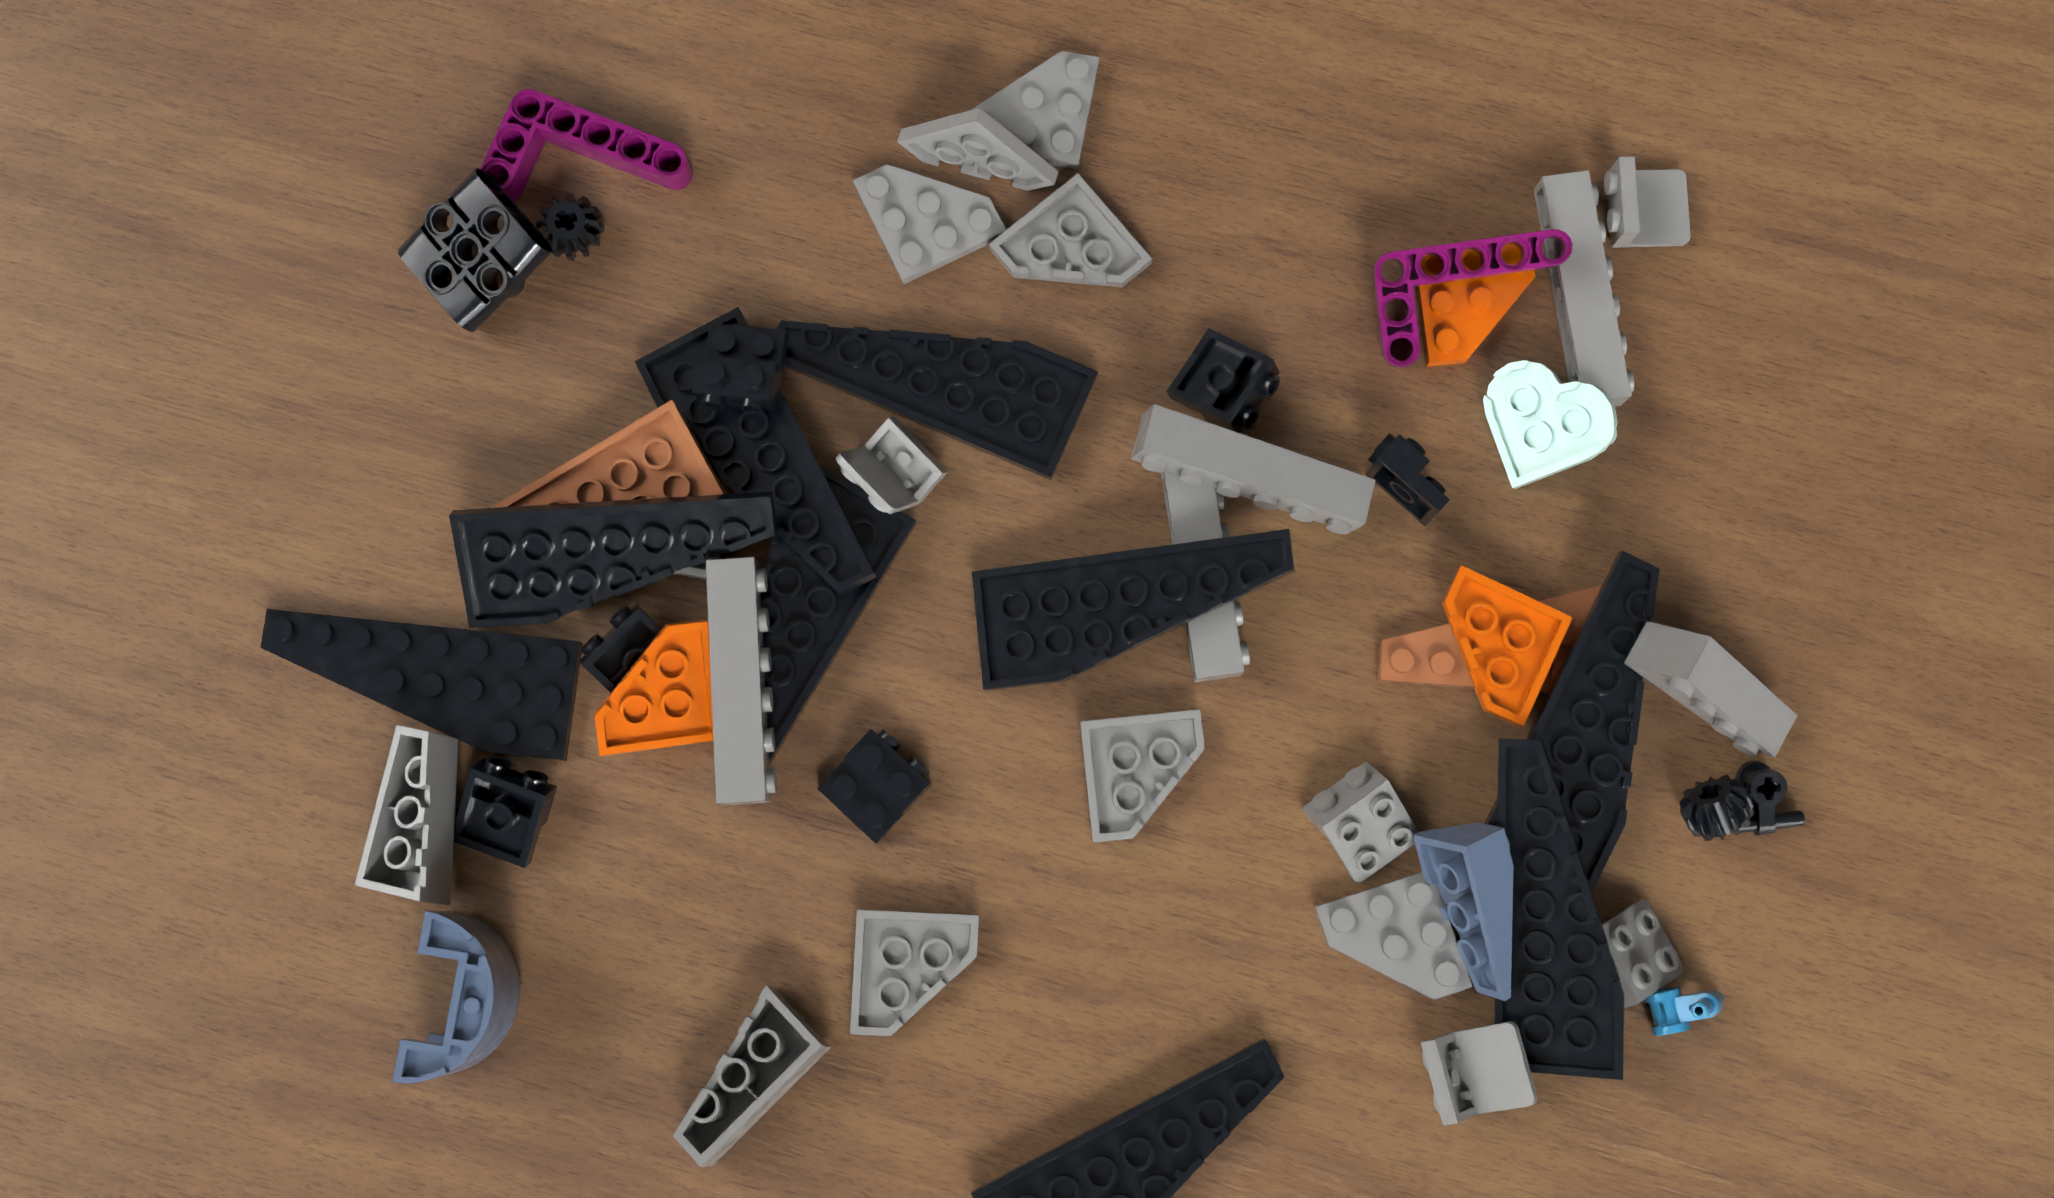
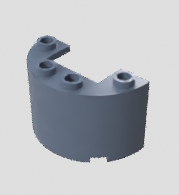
M425 911L417 954L458 960L445 1034L429 1033L428 1041L408 1038L400 1039L392 1083L423 1082L468 1069L489 1056L508 1034L519 1005V972L512 952L506 942L492 927L482 920L457 911Z

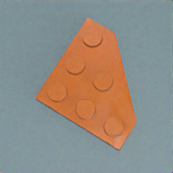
M1505 244L1501 250V256L1505 263L1516 265L1521 259V252L1516 245ZM1467 249L1461 255V263L1465 269L1475 271L1481 264V257L1477 251ZM1426 255L1421 260V269L1428 276H1437L1441 271V262L1434 255ZM1535 270L1416 286L1426 367L1465 363L1536 277Z
M1461 565L1457 569L1442 602L1444 611L1482 710L1521 728L1529 716L1573 617Z
M707 619L666 624L596 710L594 719L599 756L713 741L709 627Z

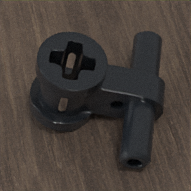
M1760 761L1746 762L1738 769L1735 779H1740L1746 787L1754 803L1753 809L1755 812L1750 818L1751 825L1739 828V833L1753 832L1755 835L1773 834L1775 829L1800 827L1805 824V815L1801 810L1775 813V805L1781 802L1787 793V782L1782 774L1770 769L1769 766Z

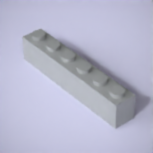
M1589 170L1543 176L1534 189L1541 231L1558 229L1566 232L1573 244L1572 253L1564 263L1548 268L1569 382L1576 381L1595 385L1608 395L1614 406H1621L1632 396L1634 377L1632 371L1626 369L1624 355L1627 352V340L1624 332H1619L1617 317L1620 314V303L1618 296L1612 294L1610 284L1613 276L1611 259L1605 257L1603 247L1606 230L1603 220H1598L1596 206L1599 201L1597 185L1596 183H1591ZM1546 238L1543 242L1546 258L1555 260L1561 253L1560 244L1553 238Z
M1153 404L1142 414L1131 459L1141 462V466L1146 470L1158 473L1167 471L1179 475V479L1191 485H1201L1203 483L1215 487L1216 492L1223 496L1233 498L1242 496L1251 499L1253 504L1259 508L1266 510H1275L1277 508L1289 512L1290 517L1301 522L1316 521L1325 524L1327 530L1337 534H1349L1366 524L1375 485V479Z
M1167 471L1161 472L1172 545L1230 537L1228 525H1221L1219 510L1224 509V497L1216 492L1215 487L1203 483L1201 485H1191L1181 481L1179 475ZM1232 601L1185 624L1194 683L1241 676L1244 673V665L1250 664L1247 642H1240L1237 626L1243 625L1240 602L1233 603Z
M754 557L706 560L716 804L726 806L770 803L771 793L777 792V775L775 768L769 769V752H775V734L773 728H767V712L773 711V693L771 687H765V672L771 671L770 648L763 646V632L769 631L768 608H762L761 592H767L768 587L766 568H760V564Z

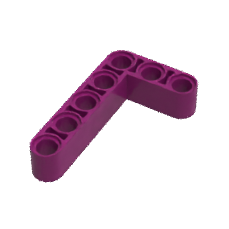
M531 89L521 90L512 98L480 168L495 181L501 176H509L501 188L513 202L522 195L545 142L668 189H683L691 182L693 177L692 166L685 152L678 145ZM539 108L537 115L525 118L528 111ZM566 122H575L570 130L560 131V128ZM610 135L606 143L595 145L598 137ZM524 142L520 150L510 152L511 147L515 143ZM635 149H645L641 157L629 158ZM681 162L677 170L673 172L664 171L669 163Z
M1550 229L1393 251L1384 254L1376 261L1372 273L1383 359L1393 367H1405L1411 365L1419 356L1420 342L1413 287L1551 268L1564 263L1570 257L1573 247L1571 238L1566 232ZM1546 238H1553L1560 244L1561 253L1555 260L1546 258L1542 252V244ZM1505 244H1514L1520 249L1521 259L1516 265H1509L1503 261L1501 250ZM1467 249L1477 251L1481 257V264L1475 271L1465 269L1461 263V255ZM1434 255L1440 260L1441 271L1437 276H1428L1422 271L1421 260L1424 256ZM1394 260L1401 266L1402 275L1398 281L1389 282L1382 277L1381 266L1385 261ZM1397 299L1405 304L1407 311L1403 320L1399 322L1392 321L1387 317L1385 308L1390 300ZM1397 338L1407 340L1411 346V353L1404 361L1394 359L1390 353V346Z

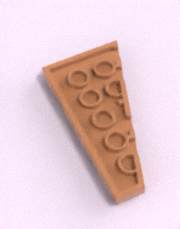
M670 400L491 508L726 494L678 404Z
M1602 585L1539 601L1573 618L1538 694H1549ZM1449 623L1380 641L1378 681L1474 689Z

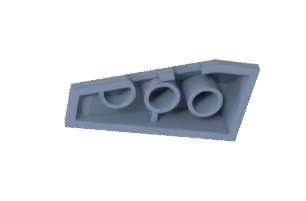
M1475 822L1421 831L1414 834L1413 837L1422 873L1428 886L1436 884L1445 904L1439 910L1444 921L1450 919L1457 930L1461 940L1457 942L1456 947L1477 993L1503 1001L1511 998L1514 866L1509 850L1510 843L1504 828Z

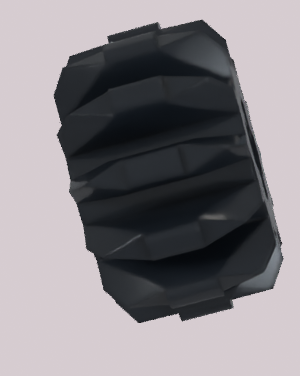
M567 192L564 202H560L557 197L552 196L551 203L553 207L551 209L540 207V213L545 219L537 221L536 228L539 232L543 233L542 235L551 245L553 256L560 257L565 253L568 260L574 261L577 251H580L583 256L589 257L590 253L587 246L589 244L600 246L601 241L596 234L604 232V225L601 221H598L601 217L600 211L597 207H590V201L584 196L576 201L574 195ZM573 223L575 227L568 231L566 226Z
M1723 775L1719 779H1714L1710 776L1705 782L1696 781L1695 788L1687 789L1683 792L1684 798L1679 802L1681 807L1680 813L1687 828L1695 837L1702 836L1705 841H1710L1715 837H1720L1724 840L1726 835H1739V828L1751 825L1750 818L1755 814L1753 809L1754 803L1740 779L1731 780L1728 775Z

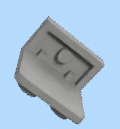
M1635 156L1619 157L1610 170L1606 171L1604 177V191L1608 195L1609 206L1606 224L1607 230L1611 235V248L1686 245L1691 238L1686 173L1680 169L1636 170Z
M895 416L889 417L864 446L841 451L835 458L841 466L842 474L849 481L859 484L869 495L870 503L876 509L888 514L919 505L949 472Z
M1367 762L1348 771L1344 778L1329 789L1316 794L1311 802L1302 807L1308 820L1327 837L1347 872L1356 882H1363L1415 844L1413 835L1418 833V830L1389 780Z
M1646 900L1634 902L1602 923L1625 993L1624 1008L1639 1004L1683 973V964L1677 952L1674 950L1657 916Z
M1508 1021L1454 1031L1421 1042L1423 1065L1430 1075L1434 1090V1106L1441 1116L1443 1126L1460 1123L1477 1114L1528 1107L1537 1102L1538 1097L1516 1023Z

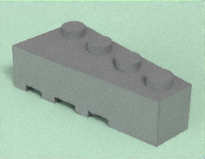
M1647 621L1624 664L1709 723L1715 731L1734 741L1733 746L1737 750L1755 757L1757 753L1776 757L1798 716L1711 636Z

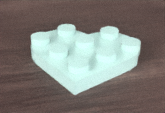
M1526 360L1508 363L1495 372L1493 375L1494 379L1488 386L1487 395H1484L1483 398L1487 421L1510 484L1514 489L1593 459L1604 452L1617 437L1616 428L1618 421L1616 409L1606 393L1592 384L1576 381L1562 384L1556 373L1541 363Z

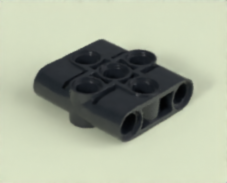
M475 168L443 202L431 205L425 213L424 222L398 249V254L403 262L451 318L469 332H475L507 298L520 294L524 288L525 280L553 252L549 242L501 186L488 173L479 168ZM451 214L453 217V225L449 230L447 226V218ZM502 215L505 224L503 230L500 232L498 230L497 223L498 219ZM476 242L478 245V255L474 259L472 256V246ZM449 269L452 272V282L450 285H448L446 280ZM500 271L504 279L501 288L498 287L496 281Z

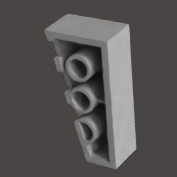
M396 725L355 886L420 902L443 905L451 904L459 739Z
M765 986L758 997L759 1001L753 1011L745 1018L735 1040L727 1053L722 1055L705 1088L701 1089L673 1135L700 1167L713 1166L831 1048L777 988Z

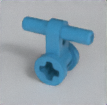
M1680 987L1657 990L1644 1000L1645 1003L1650 1005L1654 1025L1651 1026L1653 1036L1683 1032L1690 1029L1689 1021L1714 1017L1722 1008L1724 1002L1723 995L1719 991H1703L1682 995Z

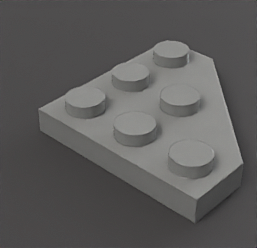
M1061 51L973 109L982 108L990 112L996 121L1007 130L1017 134L1024 144L1034 152L1041 154L1050 165L1078 170L1100 57Z
M982 108L903 128L897 140L901 146L923 163L938 167L940 161L952 165H960L961 173L989 181L992 174L1003 179H1012V187L1026 191L1055 185L1059 172L1046 162L1041 154L1034 152L1024 144L1017 134L1007 130L994 119L990 112Z
M888 164L853 180L854 187L903 285L988 245L1006 231L990 197Z
M1078 173L988 244L989 250L1013 278L1122 288L1152 264L1150 255Z
M1200 709L1080 721L1092 842L1133 839L1205 750Z
M1422 872L1314 907L1327 946L1432 1000L1472 988L1468 972L1456 947L1457 941L1450 921H1444L1439 910L1440 907L1444 906L1441 895L1435 883L1428 886Z
M857 910L850 1034L892 1036L978 956L980 915Z

